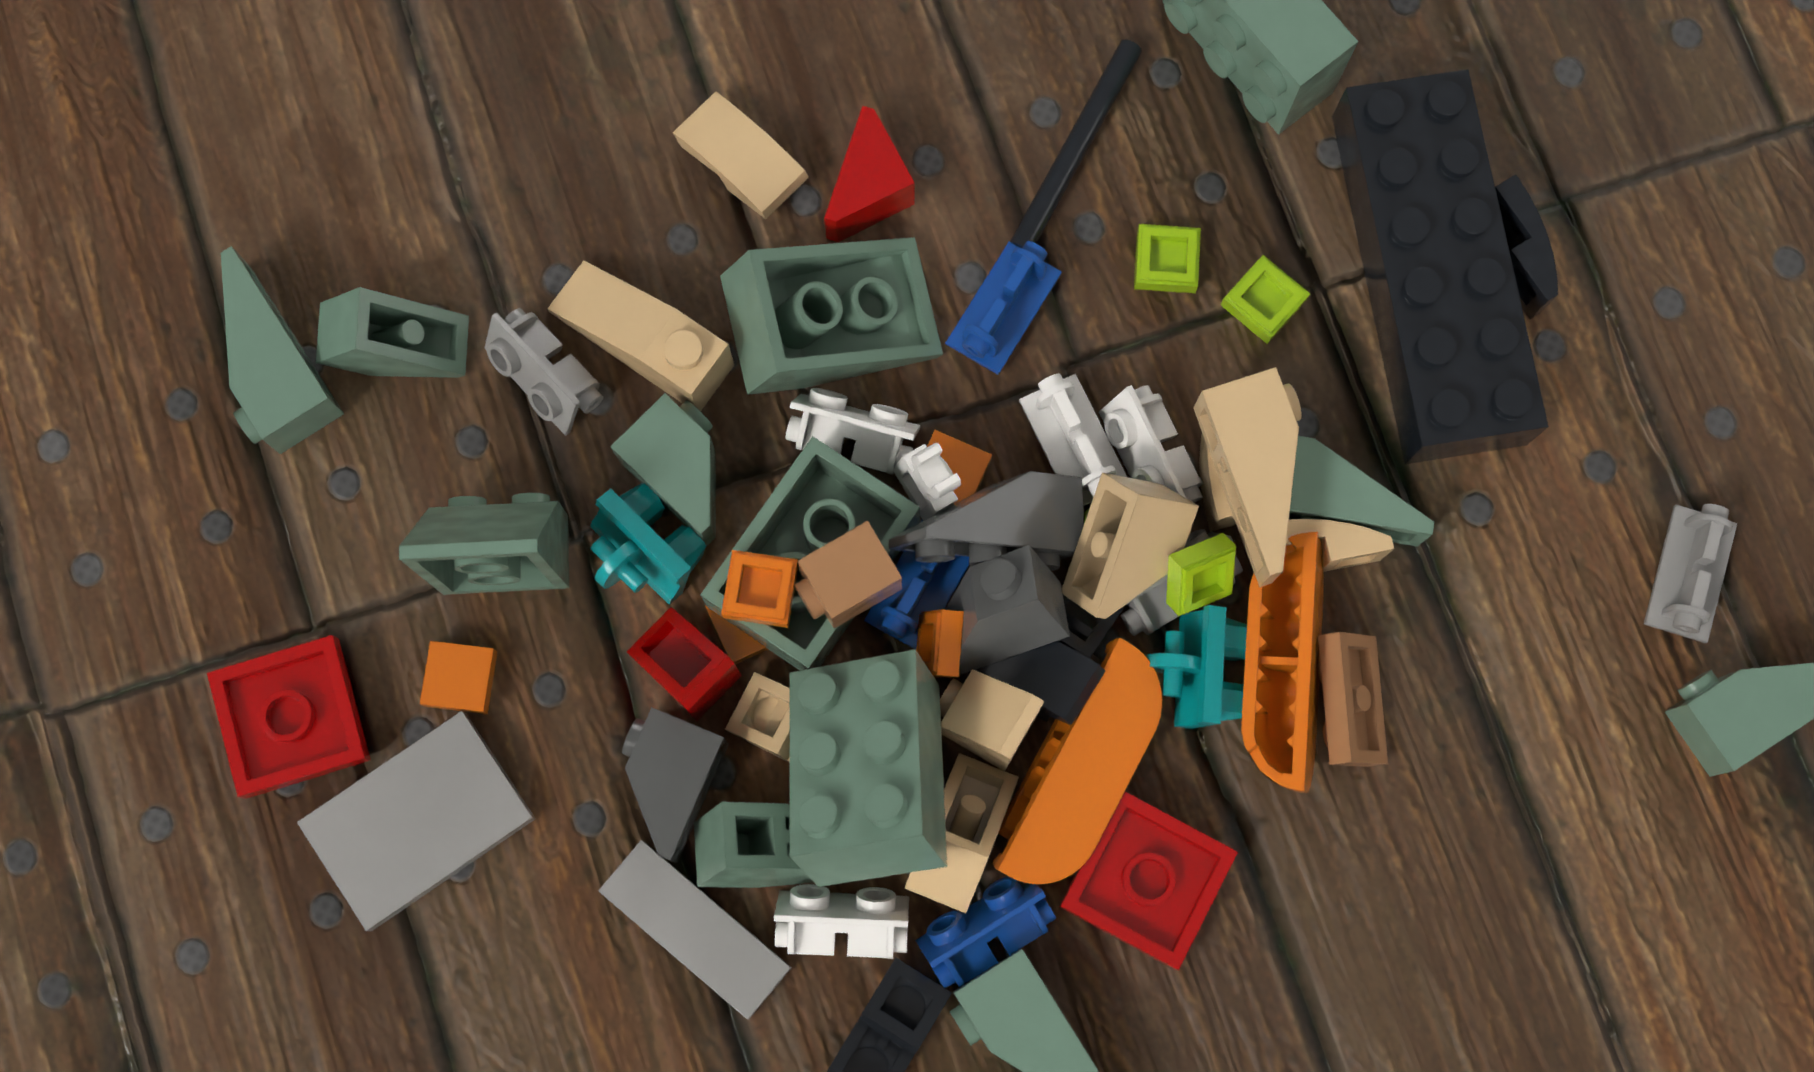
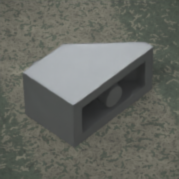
M1030 545L995 557L993 560L984 561L969 567L945 609L964 611L959 675L1070 636L1061 582Z
M651 707L646 721L637 718L632 724L625 739L622 754L629 756L625 770L658 855L678 864L694 827V822L701 811L729 743L722 736Z

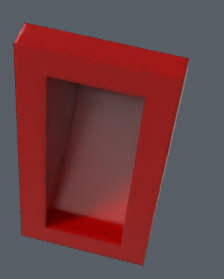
M863 105L824 217L826 239L840 242L915 205V182L875 109Z
M672 607L626 651L696 721L742 676L736 664L728 655Z

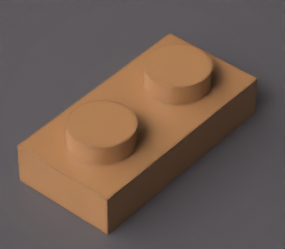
M1346 632L1318 635L1320 657L1318 659L1317 671L1323 688L1325 710L1323 737L1328 748L1329 765L1369 767L1388 764L1376 636Z

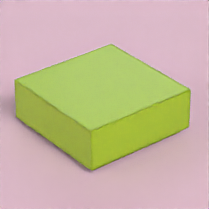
M1139 224L1136 240L1134 289L1196 293L1199 278L1201 228Z
M1262 255L1223 298L1220 305L1268 344L1307 301L1310 293L1265 255Z
M1224 533L1169 555L1166 604L1178 616L1232 595L1236 545Z

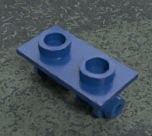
M1026 241L1023 248L1008 242L945 344L999 375L1062 274L1060 270L1044 262L1048 255L1046 250L1032 241Z
M904 551L895 566L902 577V590L871 607L864 622L916 649L919 614L923 611L945 609L969 567V557L955 555V559L951 561L926 563L916 561L915 552Z
M1009 876L1001 878L992 883L984 891L983 898L970 905L966 913L951 911L941 915L928 926L926 934L915 940L945 989L955 982L960 988L998 963L987 942L998 936L1010 956L1036 938L1049 932L1046 925L1055 920L1056 916L1044 899L1046 897L1044 892L1037 884L1024 883Z

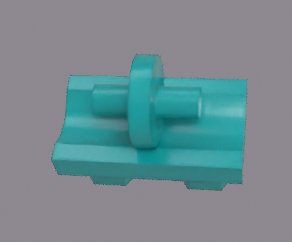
M645 483L639 484L620 496L610 488L596 500L595 505L599 508V511L590 525L600 536L590 549L604 562L598 569L595 580L604 589H608L622 580L634 593L639 592L648 584L670 605L683 594L689 574L703 556L706 548L705 542L690 527L681 525L663 540L650 526L662 517L664 506L660 498Z
M1207 605L1204 606L1203 610L1191 611L1181 615L1179 631H1166L1165 653L1146 655L1150 661V667H1154L1156 673H1163L1162 695L1175 697L1174 727L1193 729L1221 724V721L1242 718L1244 684L1223 682L1224 660L1239 661L1245 659L1247 624L1226 618L1227 607Z

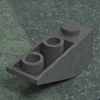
M1029 471L994 483L888 539L889 549L915 552L916 561L926 563L951 561L955 559V555L969 557V565L973 566L1030 545L1051 571L1060 569V560L1074 555L1084 526L1082 477Z

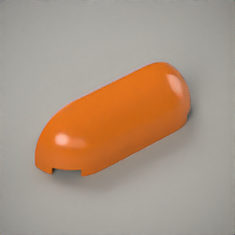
M1318 532L1300 533L1288 538L1291 545H1287L1285 548L1283 572L1271 584L1259 587L1256 576L1253 573L1248 599L1241 721L1243 742L1254 764L1268 779L1281 787L1302 793H1308L1311 786L1317 739L1319 699L1317 664L1320 657L1318 635H1322L1324 594L1322 548Z
M1122 638L1113 639L1106 644L1105 653L1107 655L1101 664V667L1106 672L1073 724L1069 725L1057 719L1054 720L1003 818L998 834L1008 839L1003 853H999L993 860V865L995 869L1015 880L1029 884H1049L1067 878L1087 862L1155 734L1162 712V690L1154 667H1150V661L1139 649Z

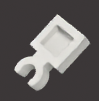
M934 443L928 447L923 444L904 455L893 469L911 501L920 507V516L923 521L954 505L958 498L953 490L961 486V479L958 474H953L949 465L940 456L943 450L939 443Z

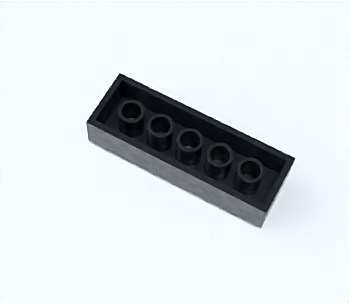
M1469 69L1346 87L1332 115V121L1404 464L1527 446L1549 426Z

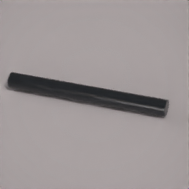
M1127 39L1120 41L1011 238V243L1020 248H1023L1026 241H1032L1037 244L1142 53L1141 47L1135 42Z

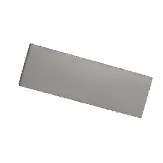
M642 840L598 890L747 1020L753 1016L792 968Z

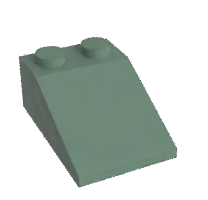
M915 237L748 250L720 275L747 395L812 387L936 359L943 355Z
M543 493L516 494L512 496V503L487 505V499L483 497H453L448 499V507H430L426 510L399 545V560L443 595L570 588L568 514L558 501H550V495Z

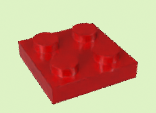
M334 635L207 673L237 797L243 799L251 798L371 761L340 640Z
M1124 792L1095 850L1087 862L1077 871L1059 907L1172 969L1179 970L1238 852L1137 797Z

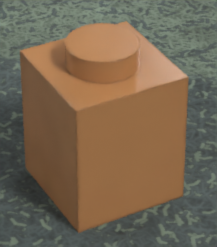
M868 521L798 560L799 569L804 578L794 585L813 619L825 614L833 629L902 590V577Z

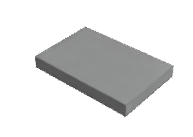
M461 711L299 820L297 824L364 929L372 932L536 818L467 713Z

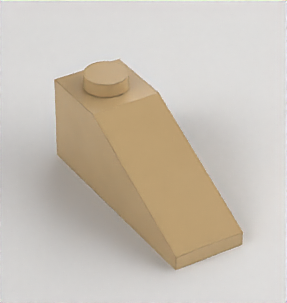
M586 261L581 263L547 308L549 313L682 404L688 400L700 411L735 366L728 343L678 309Z
M1276 367L1203 390L1193 408L1259 587L1271 584L1283 572L1299 432L1297 421L1302 418L1301 406L1294 388L1290 383L1282 384Z

